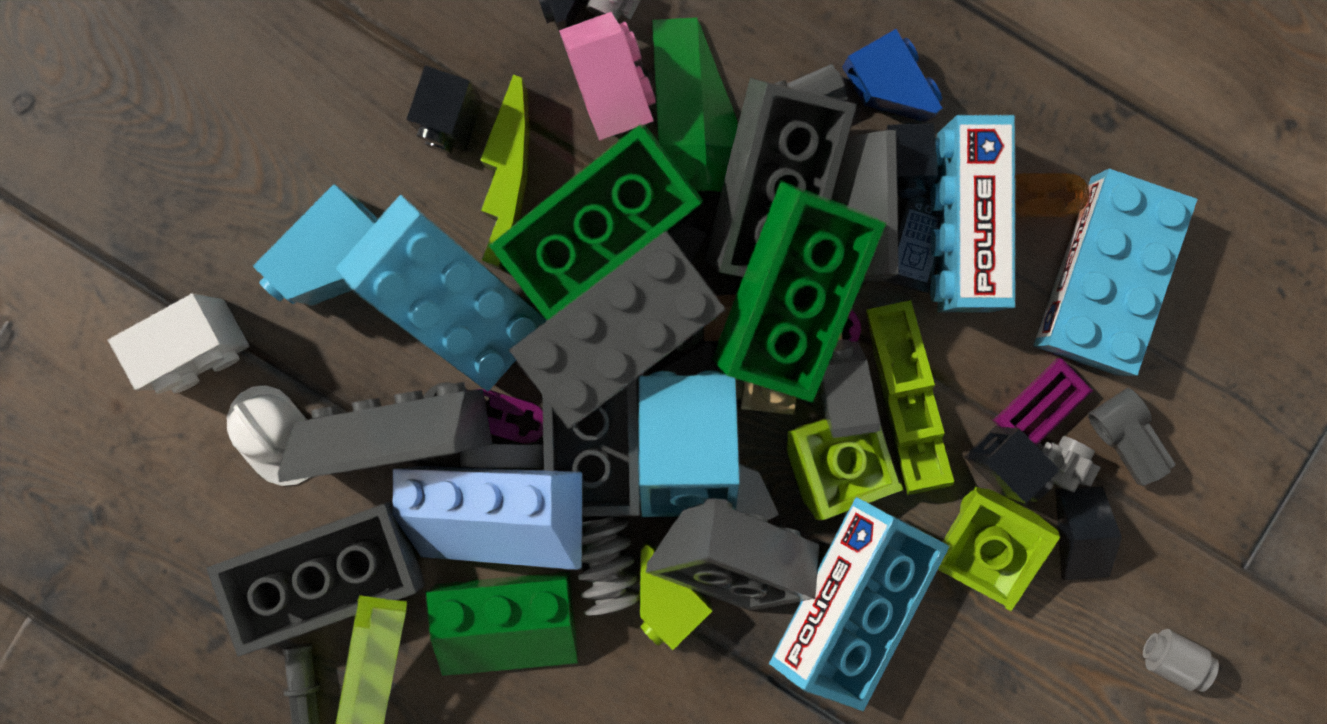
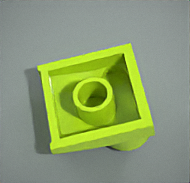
M825 418L788 431L787 453L801 497L816 520H825L849 511L856 497L870 503L903 490L902 484L898 482L882 429L878 432L833 438Z
M975 487L973 491L963 498L960 504V513L942 541L950 547L938 570L1005 606V609L1012 611L1060 539V535L1057 529L1035 512L991 489Z

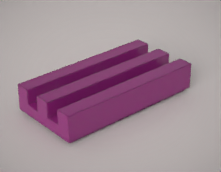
M1057 358L992 421L997 426L1018 428L1023 432L1072 384L1076 390L1028 436L1037 445L1093 390L1062 358ZM1061 372L1064 377L1013 425L1010 420Z

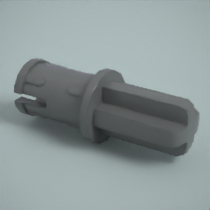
M312 643L296 644L282 649L285 658L288 687L283 690L284 696H289L292 724H320L317 691L321 689V684L315 682Z

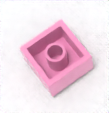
M612 12L559 30L599 141L636 128L640 124L644 125L653 121L648 106L656 104L655 96L647 76L645 77L641 66L635 67L634 62L642 58L635 36L632 31H629L626 22L619 24Z

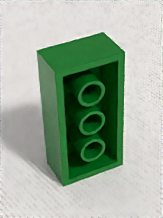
M640 124L492 242L489 247L548 321L646 245L670 229L704 200L647 126Z
M781 181L712 360L729 377L813 402L886 222L861 210Z

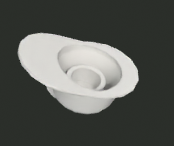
M267 385L254 386L240 393L232 402L227 415V432L233 446L237 448L252 468L268 482L287 486L297 485L308 479L304 478L280 483L278 479V470L294 422L307 420L291 399L279 389Z

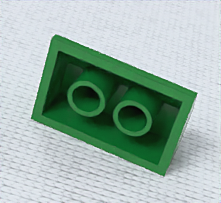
M570 571L435 584L426 592L430 640L442 676L578 663Z

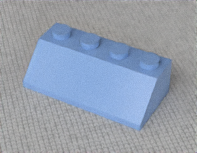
M443 466L393 469V517L421 557L575 570L582 568V472Z

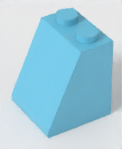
M333 184L253 265L264 277L259 283L278 301H282L285 298L292 304L299 302L315 305L353 290L336 270V267L379 219L355 196Z
M659 371L652 373L650 376H639V487L642 517L680 516L683 510L703 505L707 499L726 500L732 503V508L736 510L739 489L735 378L724 375L719 371H703L692 376H677L672 372Z

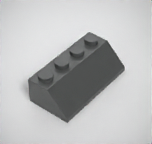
M465 382L436 387L438 393L436 397L423 399L422 390L396 394L394 395L395 404L381 406L380 398L353 402L354 412L340 414L339 406L311 410L312 419L294 422L278 470L279 483L451 454L492 444L483 389L466 391Z

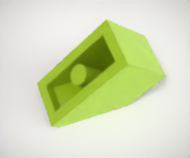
M647 539L641 545L640 618L644 623L640 627L656 645L660 646L665 642L674 650L712 612V606L700 592L646 573L647 562L657 549Z

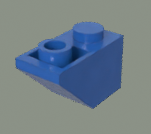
M897 29L849 55L842 66L864 106L923 122L934 118L943 109L939 103L942 101V96L938 86L932 78L924 77L917 65L919 56L914 45L908 38L902 39Z

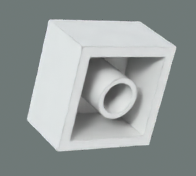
M193 293L108 339L134 389L155 390L156 394L172 390L174 394L185 391L200 382L197 375L210 368H213L214 372L233 365L240 360L237 353L250 347L224 299Z

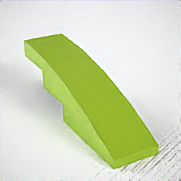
M514 74L480 159L487 169L495 171L481 211L487 217L497 220L481 261L503 271L505 266L490 249L489 245L520 221L527 183L530 139L527 87L523 79Z
M909 300L867 309L866 315L879 380L907 495L952 486L954 478L942 439L945 432L933 393L935 383L912 302Z

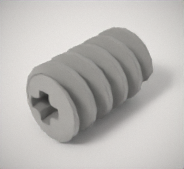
M617 516L582 518V527L584 529L582 545L587 547V550L582 553V563L589 564L590 569L579 574L578 580L592 582L593 587L582 592L581 598L595 600L596 603L595 606L584 611V614L595 616L623 610L640 600L639 591L627 588L637 581V574L623 570L634 563V556L620 552L631 545V537L617 534L628 527V519Z

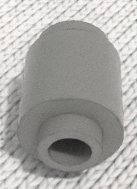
M1164 629L1159 634L1153 633L1147 639L1143 648V657L1146 658L1145 665L1149 671L1188 691L1196 689L1204 692L1213 684L1217 677L1219 662L1211 656V652L1170 629Z

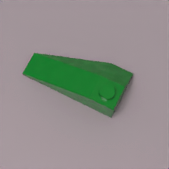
M698 18L652 20L658 142L701 198H720L739 124Z

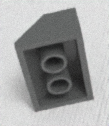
M884 130L850 136L846 141L831 200L861 210L886 222L862 282L884 281L898 274L896 130Z
M707 499L703 505L682 511L646 566V573L752 611L815 599L819 544L802 538L801 533L797 530L778 528L767 523V518L764 516L745 514L732 508V503L726 500Z

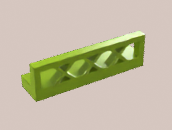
M359 595L336 724H384L407 602Z

